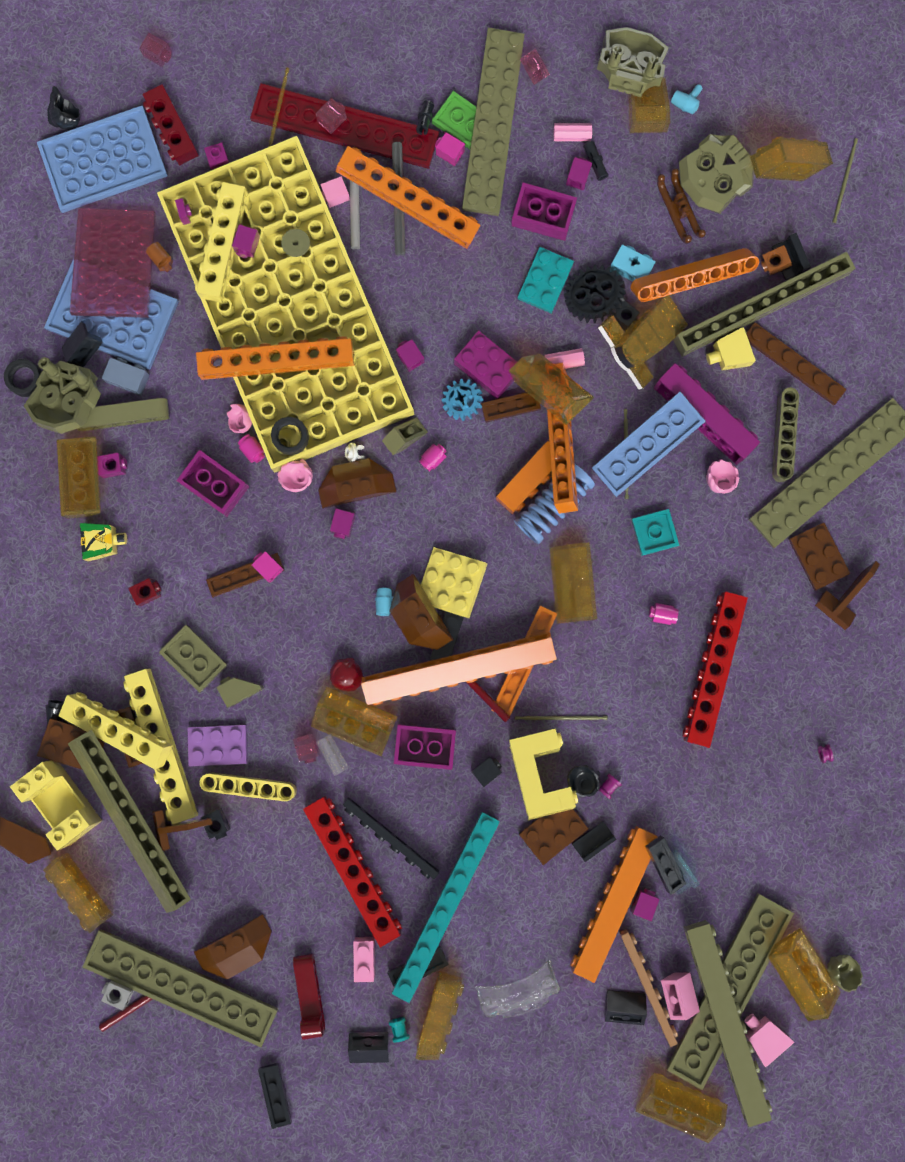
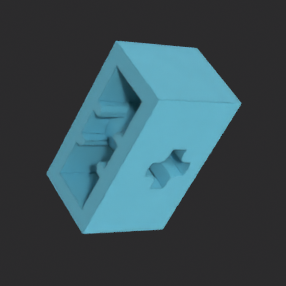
M621 245L611 264L612 271L617 270L619 275L633 282L637 278L649 275L656 261L647 254L642 255L636 252L631 246Z

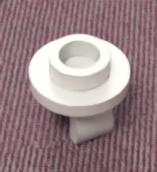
M350 443L345 449V457L349 462L364 459V456H360L357 453L358 450L364 449V446H356L355 443Z

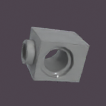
M114 981L106 982L101 992L104 994L101 1001L123 1011L128 1006L134 990ZM113 989H117L121 996L116 997L113 994Z

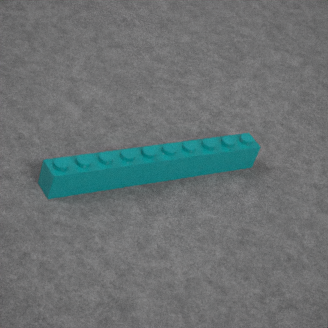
M481 811L392 989V995L410 1003L500 823L499 820Z

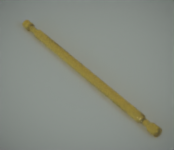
M289 68L285 69V76L269 139V147L273 143Z

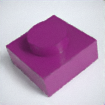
M183 198L175 200L183 225L190 224L189 216H192L190 205H186Z

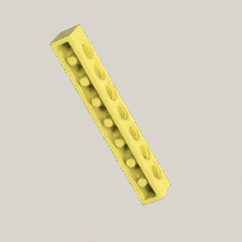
M144 669L124 676V687L130 693L131 699L129 702L132 710L136 712L137 718L135 720L137 726L150 730V725L155 723L158 728L155 734L151 732V734L161 736L169 744L173 745L167 758L170 764L169 769L164 770L160 767L154 769L155 773L153 774L156 784L160 785V798L166 804V817L168 821H171L173 825L198 816L151 669ZM141 686L145 688V695L143 697L138 694V689ZM147 704L152 709L149 715L144 713V707ZM170 778L174 779L176 782V786L174 789L168 786V780ZM175 797L181 799L182 805L180 807L175 806Z

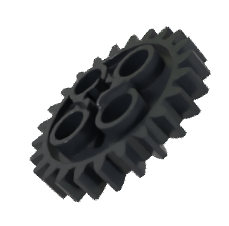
M594 264L591 270L586 266L585 272L581 269L579 270V276L573 274L574 281L568 280L570 286L565 287L567 292L564 293L565 304L568 306V311L572 312L574 318L578 316L579 321L585 318L586 323L590 319H593V322L596 323L597 319L600 318L604 322V316L610 319L611 312L617 314L616 307L622 308L621 302L625 301L624 295L626 294L625 284L621 275H618L617 270L612 272L610 266L606 270L604 265L597 269L596 264Z

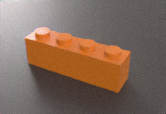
M549 441L540 448L496 496V500L511 514H514L515 511L519 513L526 506L525 500L528 497L532 499L539 491L536 488L541 483L545 485L551 478L549 475L552 472Z

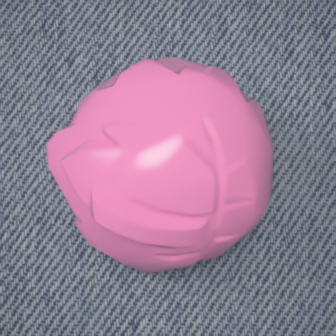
M303 459L282 465L281 470L278 472V481L281 486L291 492H300L306 489L313 478L311 468Z
M720 459L718 462L714 461L709 466L706 475V481L710 489L715 493L723 494L732 492L737 487L740 479L738 469L730 461L725 462L723 459Z

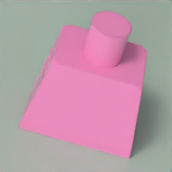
M750 1014L744 1020L750 1028L745 1036L765 1067L794 1043L785 1032L766 1016L759 1021L754 1014Z

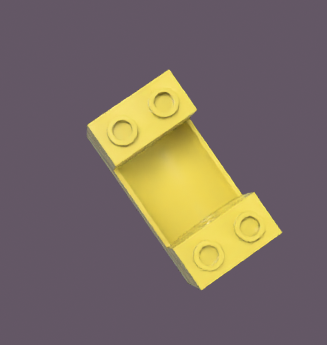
M556 729L509 740L528 820L574 809L576 807L575 804L578 802L576 791H572L571 787L543 793L535 758L559 752L563 741L561 734L557 733Z
M52 760L41 762L10 786L21 803L31 800L51 826L52 830L45 835L57 851L72 845L102 821L58 762Z

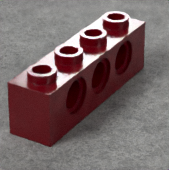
M163 84L143 93L142 95L146 101L142 103L148 113L152 112L154 117L151 120L156 129L160 128L162 133L159 136L164 145L168 144L170 149L167 152L172 161L176 160L180 166L198 157L199 155ZM165 108L162 112H158L159 109ZM173 124L172 127L166 128L167 125ZM181 140L179 144H174L175 141Z

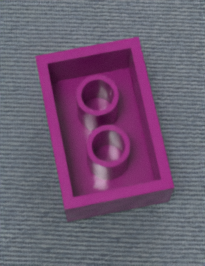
M522 183L511 226L565 241L577 197Z
M479 330L454 359L455 366L495 399L501 397L522 372L523 367Z
M200 450L176 480L226 517H228L249 488L245 482Z
M398 724L394 764L452 770L456 730Z

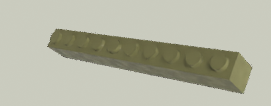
M845 252L677 334L673 341L681 357L849 276L856 268L848 253Z
M90 730L69 742L68 745L166 913L175 911L191 900L93 731Z
M706 920L683 927L744 1121L748 1127L771 1121L770 1113L773 1112L769 1100H765L763 1094L766 1092L763 1081L759 1080L757 1073H760L756 1060L753 1061L751 1056L754 1051L750 1041H747L745 1037L747 1029L744 1022L740 1021L739 1014H741L738 1002H734L732 996L735 994L732 983H728L726 977L729 975L727 966L721 962L720 956H723L720 945L716 944L714 940L716 936L714 926L710 925Z

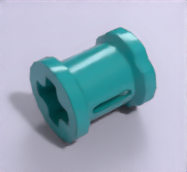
M405 1017L395 1018L388 1022L392 1028L394 1036L392 1041L394 1043L410 1038L404 1023Z

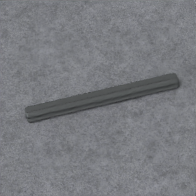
M393 142V170L396 175L402 178V143ZM393 184V190H397L395 184ZM394 206L395 254L405 255L404 212Z

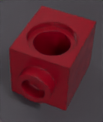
M151 578L128 588L137 606H143L161 597L160 591L162 589L158 581H154ZM149 586L151 592L148 596L145 597L143 595V590L145 587Z

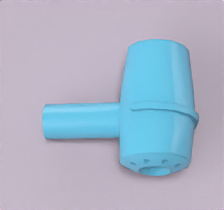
M696 85L690 94L677 90L672 97L671 103L683 112L694 114L699 107V100L696 97L702 91V86Z
M385 587L377 589L375 597L376 615H390L389 610L394 597L392 596L391 589Z

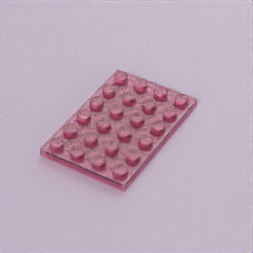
M78 208L70 314L72 316L149 318L152 260L146 254V250L154 243L156 216L154 211Z

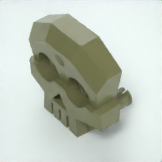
M625 27L606 30L597 70L601 71L609 81L608 89H618L619 92L624 93L625 91L627 94L631 95L632 93L634 96L641 97L643 92L650 87L660 86L665 71V65L662 63L669 47L654 35Z
M709 134L699 143L697 150L679 161L681 186L699 208L721 214L736 196H743L753 187L757 165L734 134L727 136ZM728 156L735 164L726 165ZM709 160L710 165L707 167L703 166L704 161ZM723 182H726L727 187L724 189L721 188V184Z
M41 358L38 366L43 370L35 383L37 387L23 406L33 422L41 428L62 434L82 427L88 420L90 410L94 409L101 395L96 385L97 376L87 368L59 361L54 365L49 358Z

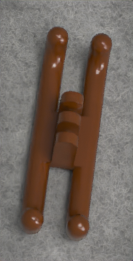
M675 168L671 171L672 184L677 194L673 202L667 191L663 174L658 176L657 185L680 239L683 243L688 244L692 241V237L686 234L680 219L687 217L694 234L698 238H703L706 235V231L699 227L679 181V170Z

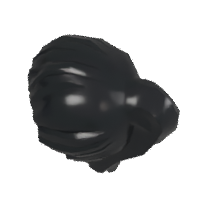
M53 86L47 109L48 122L56 128H74L79 124L80 110L69 100L64 99L58 88Z

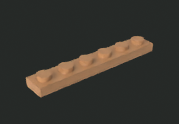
M626 929L620 931V936L670 1047L678 1044L675 1039L678 1034L674 1025L670 1026L667 1021L670 1016L666 1007H661L659 1000L662 998L658 989H653L651 982L654 980L649 969L646 971L644 969L643 963H645V959L641 951H636L634 945L637 944L633 933L629 934Z

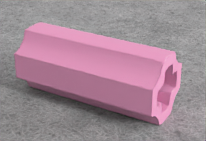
M554 123V141H591L592 123Z
M582 348L544 355L545 366L563 363L565 369L585 365Z

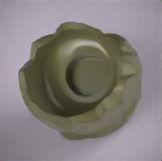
M839 955L830 958L827 964V971L831 981L844 991H856L857 987L861 986L863 977L859 963L849 955Z

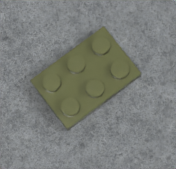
M185 625L159 651L199 693L228 665L188 625Z

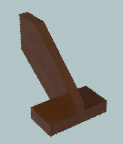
M875 561L863 570L839 600L826 590L820 596L815 606L846 630L856 617V614L846 606L873 577L880 564Z
M163 810L152 811L157 841L162 851L170 849L167 833L191 830L212 824L211 818L165 825Z
M0 817V846L27 864L51 855L44 837Z

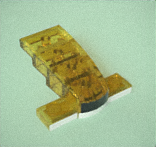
M670 295L662 297L653 307L648 308L639 320L631 324L625 333L613 315L609 316L598 329L610 345L616 362L627 371L637 388L642 389L653 378L644 362L667 346L688 324Z

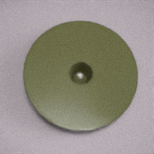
M291 229L282 237L281 245L287 255L299 257L308 251L310 239L303 230Z

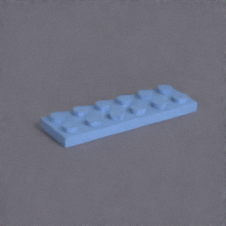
M680 391L593 466L592 469L617 497L706 422V420Z

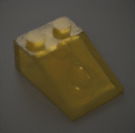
M665 78L662 79L660 86L650 87L643 92L641 97L634 96L632 93L631 95L628 94L630 133L667 132L670 125V104Z

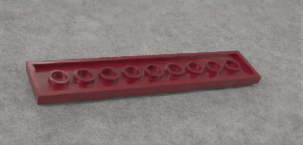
M260 83L250 116L251 121L345 147H355L360 151L392 159V143L401 142L403 162L430 169L436 148L435 144L439 138V131L428 128L426 135H424L423 129L422 135H420L416 131L417 125L262 83Z

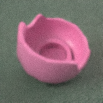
M231 404L232 409L226 413L229 418L228 425L230 430L234 433L248 431L252 421L245 405Z

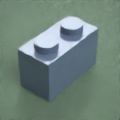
M117 357L116 360L113 358L109 359L101 379L108 384L141 396L150 375L145 371L146 368L138 364L131 366L128 364V361Z

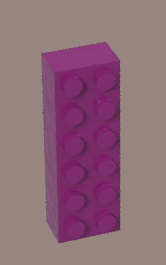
M675 363L653 388L667 402L681 391L706 420L697 429L735 465L742 462L760 443L758 436L754 432L748 431L740 419L734 418L730 414L726 406L720 405L715 401V396L701 388V383L695 378L692 379L688 376L686 369L681 365L678 366Z

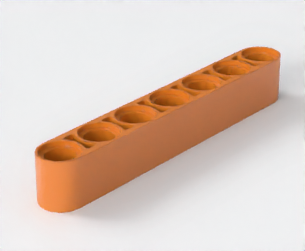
M742 248L637 278L632 282L630 288L640 301L647 302L752 272L758 267L759 259L749 249Z

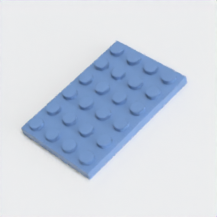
M143 105L37 142L59 209L62 213L168 176Z
M73 259L44 328L69 338L80 322H83L88 333L101 337L103 343L98 350L150 370L179 301Z

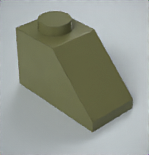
M414 418L394 427L382 441L392 455L404 451L428 432L418 418Z
M230 676L221 680V685L216 687L227 708L264 689L263 685L239 678L231 679Z

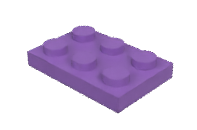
M247 725L188 727L189 766L248 764Z

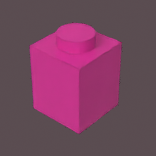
M447 132L443 137H439L435 144L436 155L453 166H456L465 152V144Z
M266 551L264 553L260 552L253 559L254 563L252 566L269 583L284 570Z

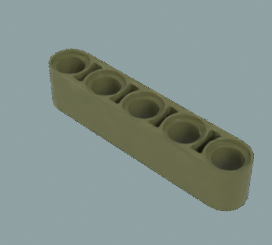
M791 387L782 391L777 398L772 476L775 481L780 483L787 481L794 474L799 393L795 388ZM785 394L791 396V402L785 400ZM783 413L790 415V421L784 419ZM782 431L789 434V439L783 438ZM781 450H785L787 452V458H783L781 456ZM782 468L786 471V477L780 475L779 469Z
M156 398L94 407V409L90 410L87 422L82 427L77 428V430L89 431L169 419L168 401L166 398Z

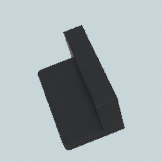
M797 232L789 235L785 241L772 246V250L784 245L791 260L792 266L781 271L785 280L794 278L811 268ZM776 257V260L779 264L781 260Z
M80 322L64 343L62 352L66 363L84 368L103 341L101 337L88 333L83 322Z
M602 821L571 844L584 862H586L617 839L604 821Z
M607 990L605 1022L645 1024L647 1017L646 994Z
M388 1032L349 1033V1062H389Z

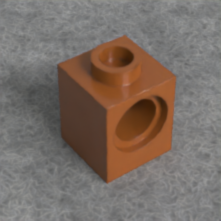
M784 245L762 255L764 261H761L764 272L768 271L770 276L792 266ZM777 257L781 262L775 266L771 265V259Z

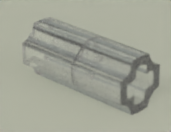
M331 734L316 742L334 776L349 769Z

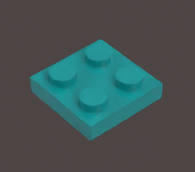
M669 509L631 519L641 556L680 546Z

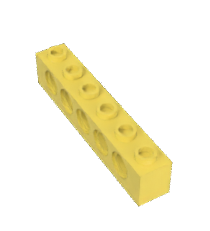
M223 182L222 187L218 189V204L213 209V225H210L208 230L209 242L204 246L205 258L204 261H201L199 269L201 275L195 284V291H197V294L202 299L223 303L235 253L232 244L238 225L242 223L248 198V192L244 186ZM229 203H233V204H234V205H233L231 208H229V209L225 208L226 205L229 204ZM223 222H229V224L226 227L221 226ZM219 240H225L222 245H217ZM215 258H221L218 263H212ZM216 276L215 281L208 282L209 277Z
M77 692L76 694L66 696L59 717L86 732L92 730L97 738L153 769L165 765L173 746L165 738L151 734V731L147 728L138 727L134 721L118 716L119 713L114 710H107L103 707V704L87 699V696L83 693Z

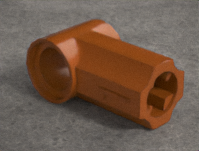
M159 242L151 244L147 248L146 254L160 271H170L173 263L171 256Z

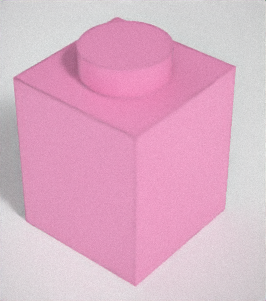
M342 176L320 184L322 196L329 208L350 200Z

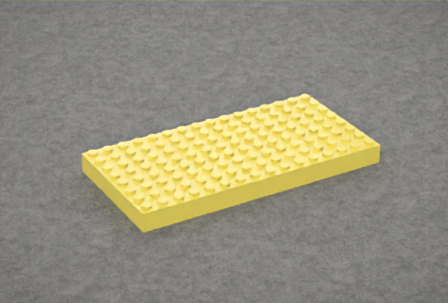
M297 136L157 193L194 284H196L201 275L199 271L200 263L205 258L204 246L209 242V226L213 225V209L218 204V189L225 182L244 186L248 192L241 225L258 230L260 239L254 257L247 256V258H243L234 253L223 303L201 298L221 348L232 347V349H239L243 345L259 347L260 344L264 343L271 344L272 346L278 345L280 342L294 344L300 340L316 342L320 338L336 340L337 337L341 336L348 337V339L351 338L354 366L233 377L274 473L280 471L282 465L300 459L307 460L414 415L413 407ZM183 198L186 205H190L192 216H189L190 224L183 225L175 200ZM229 203V204L226 205L225 208L229 209V208H231L234 204H233V203ZM225 221L221 224V226L226 227L229 224V222ZM300 229L307 233L310 239V247L304 255L292 257L284 252L281 241L287 231ZM219 240L217 245H222L225 240ZM215 258L212 263H218L221 258ZM216 276L209 277L208 282L215 281ZM331 349L328 354L334 356L338 353V350ZM313 350L309 356L312 358L317 357L319 351ZM293 352L290 358L297 359L300 353ZM274 354L271 360L277 361L280 358V354ZM254 356L252 362H259L261 356ZM235 358L233 364H239L242 358ZM295 417L302 421L307 428L309 440L302 452L295 455H286L278 451L272 443V427L281 418ZM286 425L279 432V441L286 447H294L301 440V431L294 425Z

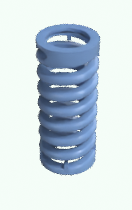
M575 464V475L582 482L583 486L582 488L576 483L577 493L584 497L587 494L585 490L588 488L592 489L595 483L585 471ZM552 482L549 484V489L542 491V496L535 498V504L531 503L528 506V511H523L521 518L514 520L520 530L536 544H540L544 537L541 534L542 530H537L531 521L540 526L546 533L551 532V528L544 523L537 513L545 517L552 525H558V521L547 511L544 505L554 511L561 519L565 517L564 513H558L551 499L553 498Z

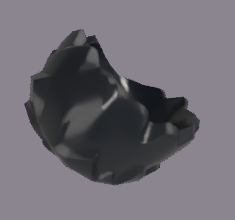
M587 765L576 766L568 773V787H571L572 791H576L579 797L594 796L601 785L600 772Z

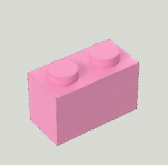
M355 937L353 942L354 982H374L375 938Z
M673 973L661 980L670 1020H688L700 1012L690 973Z

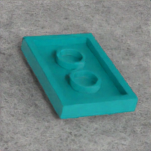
M539 247L517 299L552 314L574 261Z

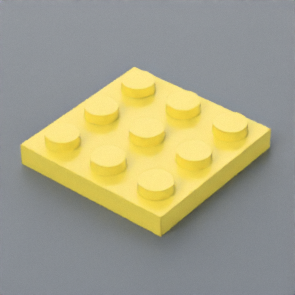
M433 547L421 586L434 608L470 618L487 563Z

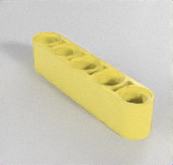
M208 773L200 779L201 789L207 792L278 801H289L297 793L296 786L290 782L220 773ZM208 777L214 779L213 787H209L206 784ZM227 779L232 780L234 783L231 790L225 786ZM246 782L252 783L253 790L251 792L245 790L244 784ZM265 784H269L272 787L271 794H266L263 791ZM284 787L291 789L292 794L290 797L283 795L282 790Z

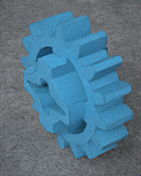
M460 379L459 384L453 381L454 386L448 385L449 391L443 392L446 397L442 399L443 404H445L443 408L450 417L453 415L455 420H458L460 417L462 421H465L466 416L472 419L471 414L477 415L476 409L482 408V405L479 403L484 401L483 397L479 396L482 394V391L477 389V384H472L470 380H467L465 383L463 379ZM460 395L463 396V399H464L463 402H464L465 405H463L462 400H461L462 398H461Z

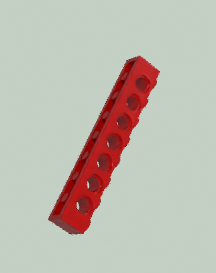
M726 591L717 597V613H714L712 616V632L708 633L706 639L708 648L707 651L703 652L701 659L704 662L702 670L699 669L697 674L699 684L693 690L692 699H694L693 707H689L687 718H690L689 723L683 729L682 736L685 737L684 741L708 748L711 746L748 597ZM726 608L732 611L731 618L725 617L724 610ZM722 626L727 629L725 637H722L719 633V629ZM717 645H720L723 649L720 656L714 651ZM713 663L718 667L716 674L710 672V666ZM708 682L712 683L713 685V691L711 693H708L705 690V685ZM703 701H706L709 705L708 710L705 712L700 709V704ZM698 720H702L704 723V727L700 731L695 727Z
M324 796L306 806L303 810L381 948L401 936L402 925L398 918H393L391 914L393 909L388 901L384 902L381 896L383 894L381 887L378 883L375 885L372 877H374L372 871L368 866L365 868L362 862L364 860L362 853L359 849L355 850L352 844L354 843L353 837L349 832L346 833L342 827L345 824L340 815L336 816L333 810L335 809L334 803L330 798L327 799ZM321 814H328L330 822L323 823L320 819ZM333 830L338 831L340 839H331L330 832ZM341 848H347L350 852V855L348 857H342L339 853V850ZM356 865L359 868V873L351 874L349 866ZM359 883H367L369 890L361 891L358 887ZM376 900L379 906L372 909L369 907L368 901ZM385 917L388 920V924L381 926L378 923V918Z

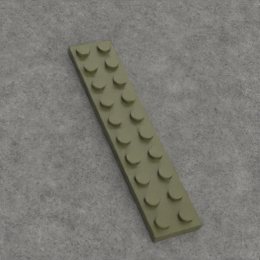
M488 28L462 204L463 211L499 216L525 35L523 33Z
M894 398L890 399L748 520L773 548L777 547L905 438V411Z
M757 893L722 960V964H726L729 975L726 976L728 983H732L735 994L732 995L734 1002H738L741 1010L739 1018L794 915L793 912ZM705 995L699 1004L700 1012L691 1019L666 1067L667 1071L703 1090L722 1054V1048Z
M102 929L98 931L83 964V968L259 1047L263 1046L278 1011V1008Z

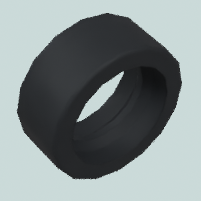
M27 359L12 361L4 372L5 385L10 391L21 397H30L37 387L35 383L42 370ZM27 367L33 371L34 380L29 387L20 389L14 384L13 377L20 368Z
M289 416L281 418L274 424L271 430V440L276 449L281 453L295 455L305 449L308 444L309 434L302 421ZM286 425H294L301 431V440L294 447H286L279 441V432Z

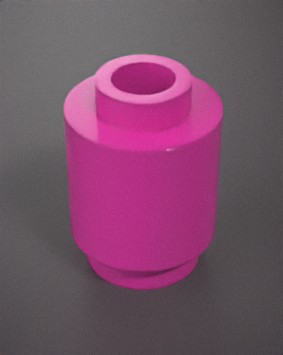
M247 434L239 440V449L251 463H258L265 457L264 450L255 437Z
M432 444L422 454L419 462L430 472L447 457L445 455L447 451L440 444L437 446Z
M655 603L654 606L650 607L649 617L652 618V622L671 625V623L676 624L678 609H675L674 606Z

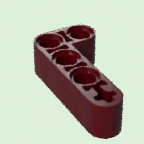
M314 954L293 957L302 1017L300 1021L302 1040L323 1037L325 1020Z

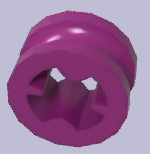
M827 744L825 747L818 746L821 762L826 763L827 760L832 762L834 757L830 745Z

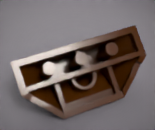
M370 458L332 466L318 491L322 509L396 493L393 474Z
M412 574L398 583L389 611L408 643L438 650L454 640L415 575Z
M262 914L194 951V954L202 970L229 979L263 960L272 930Z

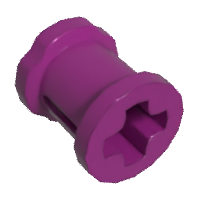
M608 774V778L600 786L599 791L608 799H611L612 793L617 787H621L622 784L612 775Z

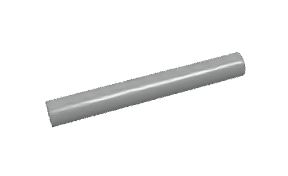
M350 180L351 249H360L359 185Z

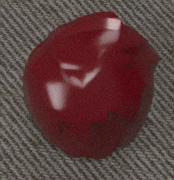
M353 658L338 659L332 665L330 680L335 688L341 691H355L361 686L362 677L364 676L362 669Z

